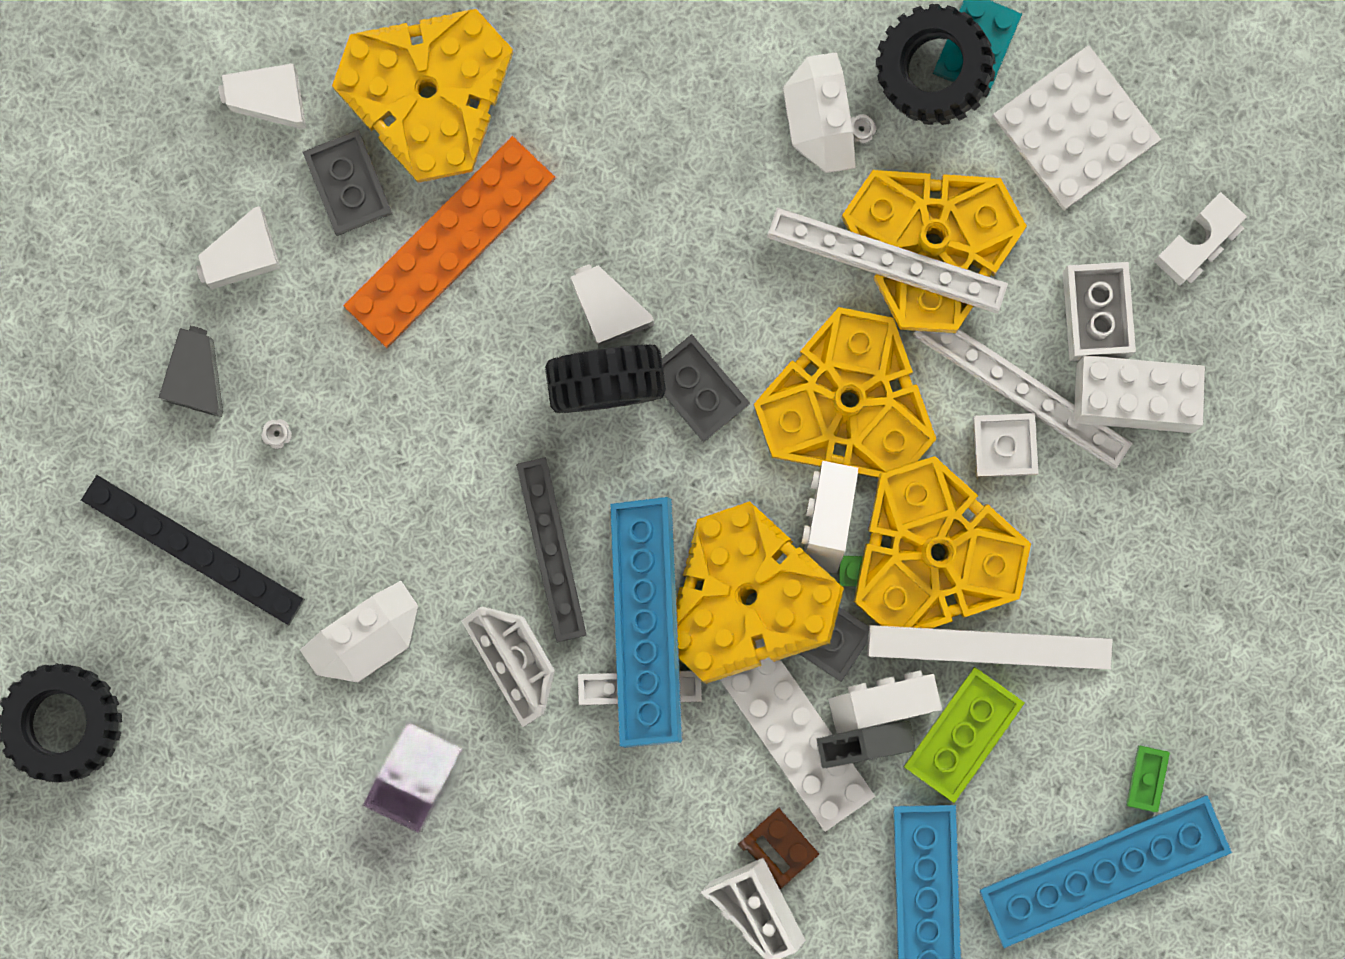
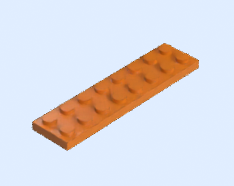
M512 136L343 305L344 308L380 343L388 348L556 179L555 176Z

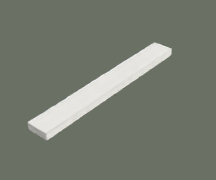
M778 207L767 234L769 239L996 314L1000 310L1008 286L1006 282Z
M960 329L957 333L915 331L912 335L1027 412L1035 413L1036 418L1114 469L1117 468L1133 444L1107 426L1074 423V404Z
M869 625L867 656L1111 670L1113 639Z

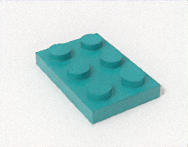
M963 0L959 12H965L971 16L981 27L992 45L991 49L995 55V64H993L995 81L1023 13L991 0ZM947 39L933 74L954 82L962 70L963 55L960 48L954 42ZM990 81L988 85L990 89L992 88L994 81Z

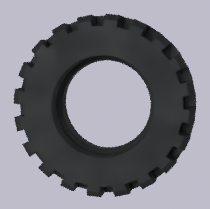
M930 4L929 9H923L921 6L913 8L912 15L907 17L903 13L897 18L900 23L895 28L891 25L885 31L888 35L886 41L880 40L878 50L881 54L880 57L876 58V68L879 70L877 75L878 82L882 86L883 93L900 112L914 121L920 120L923 124L933 125L934 122H939L941 125L950 124V120L954 118L960 121L967 117L965 113L971 108L975 111L981 105L979 100L982 96L987 98L991 90L988 85L990 81H994L995 71L993 70L995 55L991 49L992 45L978 23L967 13H961L955 7L947 5L946 8H941L939 4ZM935 39H948L960 48L963 55V66L959 76L951 85L939 91L926 92L919 89L913 84L909 76V64L912 56L926 42Z
M652 344L610 347L572 353L551 358L545 366L550 407L555 413L593 411L640 404L662 399L666 393L661 351L656 345Z
M55 664L38 666L35 671H27L21 675L19 682H13L8 687L10 691L8 697H2L0 701V706L3 707L2 714L0 715V742H3L5 746L2 752L7 759L14 761L13 766L17 770L26 772L28 777L36 780L71 782L90 776L92 771L99 770L105 765L104 760L107 757H111L116 750L113 747L115 741L120 740L122 731H118V723L122 722V713L117 711L116 706L119 705L117 697L110 693L111 687L105 681H101L97 674L81 667ZM56 694H66L77 699L82 705L86 715V728L82 739L73 749L56 753L43 748L39 744L34 733L33 720L37 708L47 697Z

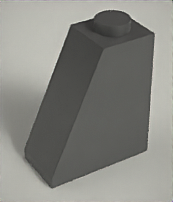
M190 326L189 330L180 328L158 398L164 402L222 418L223 405L214 340L207 336L208 331L195 326Z
M910 720L816 738L822 769L916 751Z

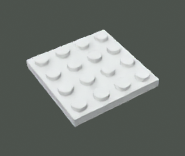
M1090 45L1086 46L992 115L1064 211L1161 140Z

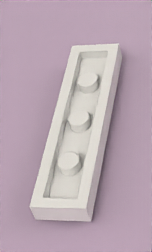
M679 671L680 701L702 702L701 679L693 671ZM617 673L578 674L579 705L618 704Z

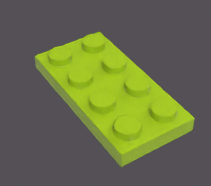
M973 667L903 767L949 801L955 803L1025 702L982 671Z

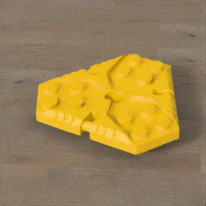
M477 9L419 20L420 24L408 26V23H402L386 28L350 34L332 84L333 89L371 131L374 129L377 131L381 143L417 183L473 172L491 120V115L488 114L490 106L496 105L514 51ZM422 36L423 43L412 45L411 38ZM430 86L436 89V93L430 98L420 96L422 89ZM470 99L479 101L477 109L468 106ZM391 115L395 121L387 126L384 120Z
M872 170L842 214V220L848 231L966 270L971 265H974L980 269L978 274L987 277L995 276L1027 227L1002 179L993 177L943 174L942 179L939 180L931 179L930 173ZM930 191L941 192L940 199L930 198ZM937 234L941 237L942 242L932 244L927 240L926 236ZM878 274L874 275V281L878 285L900 330L957 333L974 307Z
M838 307L800 350L801 356L796 362L792 360L753 405L771 457L816 467H821L822 461L859 468L858 475L879 479V474L917 462L936 441V436L918 385L912 384L910 375H912L913 371L893 317ZM810 363L818 369L813 376H810L805 371V368ZM899 380L901 390L892 392L890 382ZM846 392H851L858 398V404L851 408L846 407L841 402V396ZM834 445L846 447L844 456L833 454Z
M932 456L879 474L868 532L871 533L869 544H865L853 602L879 626L934 628L952 622V617L958 615L967 617L1020 599L1031 543L988 504L983 506L976 500L978 495L937 457ZM967 508L975 514L970 521H967L962 516ZM883 535L892 537L890 548L881 547ZM937 543L941 544L945 550V556L940 561L934 560L931 556V548ZM953 594L956 604L948 606L945 596Z
M750 501L697 519L691 548L688 553L689 556L683 572L685 577L684 586L679 587L677 594L679 659L706 684L762 666L761 660L769 657L774 662L829 644L844 589L800 547L795 548L792 545L793 541ZM784 553L787 557L779 564L776 560ZM697 581L704 582L702 591L695 590ZM752 593H757L755 602L751 605H746L748 596ZM764 639L765 646L757 648L755 641Z

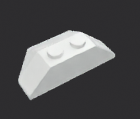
M837 52L808 56L783 86L792 147L825 173L856 169L853 129L844 74Z
M399 581L371 596L324 628L303 646L300 651L316 675L359 683L409 648L418 605L402 581Z
M482 606L461 620L521 726L524 727L545 713L555 670L525 618Z

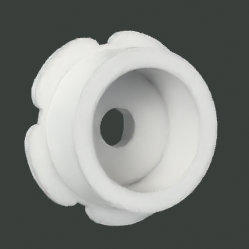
M859 114L851 118L854 142L860 141V143L864 144L871 141L872 135L876 133V125L873 120L865 114ZM861 126L864 128V131L860 132L858 128Z
M281 419L277 421L270 420L264 425L262 440L272 448L280 449L291 440L292 432L288 429L289 425L286 421ZM279 431V436L275 437L274 432Z

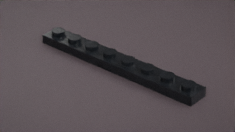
M99 475L95 476L80 500L287 625H290L305 600Z

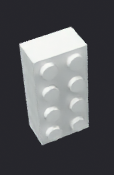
M1084 355L1076 364L1074 423L1195 433L1203 425L1205 366Z

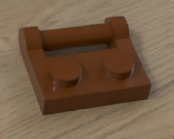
M779 807L738 843V846L743 851L747 850L756 861L764 858L779 889H782L820 855ZM761 835L789 865L790 868L786 872L782 873L755 842Z

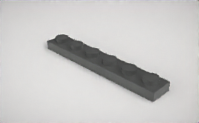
M544 457L518 463L516 466L556 641L558 643L587 636L547 459Z

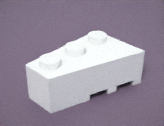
M822 461L820 470L813 472L810 488L815 489L814 499L809 498L806 516H809L810 520L809 525L804 526L801 544H805L804 552L826 572L837 573L846 549L859 468Z
M922 671L904 674L905 680L895 682L894 677L877 680V687L868 689L866 683L848 687L849 693L829 698L836 734L942 710L934 674L923 676Z
M764 858L712 880L701 891V894L706 899L710 898L721 909V914L727 920L730 919L743 932L742 936L764 959L785 958L796 953L806 941Z

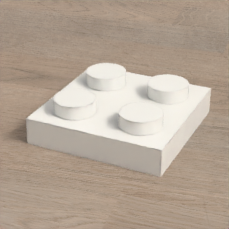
M1035 413L973 417L976 478L1039 474Z

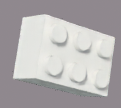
M1129 262L1068 265L1063 271L1069 361H1080L1084 355L1130 358L1136 352Z

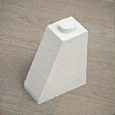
M293 63L222 75L223 85H219V95L221 102L226 103L230 111L298 129L306 128L298 73Z
M258 206L249 211L198 255L201 265L196 266L201 283L206 282L211 289L280 269L265 214L261 207Z
M585 265L574 271L575 275L571 276V282L598 348L654 326L652 315L599 265L593 268L591 265Z

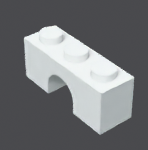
M1220 192L1195 218L1205 230V242L1200 245H1193L1178 235L1154 262L1179 286L1186 280L1191 284L1203 272L1199 266L1206 259L1212 262L1224 250L1220 244L1227 237L1232 241L1244 229L1241 223L1247 216Z

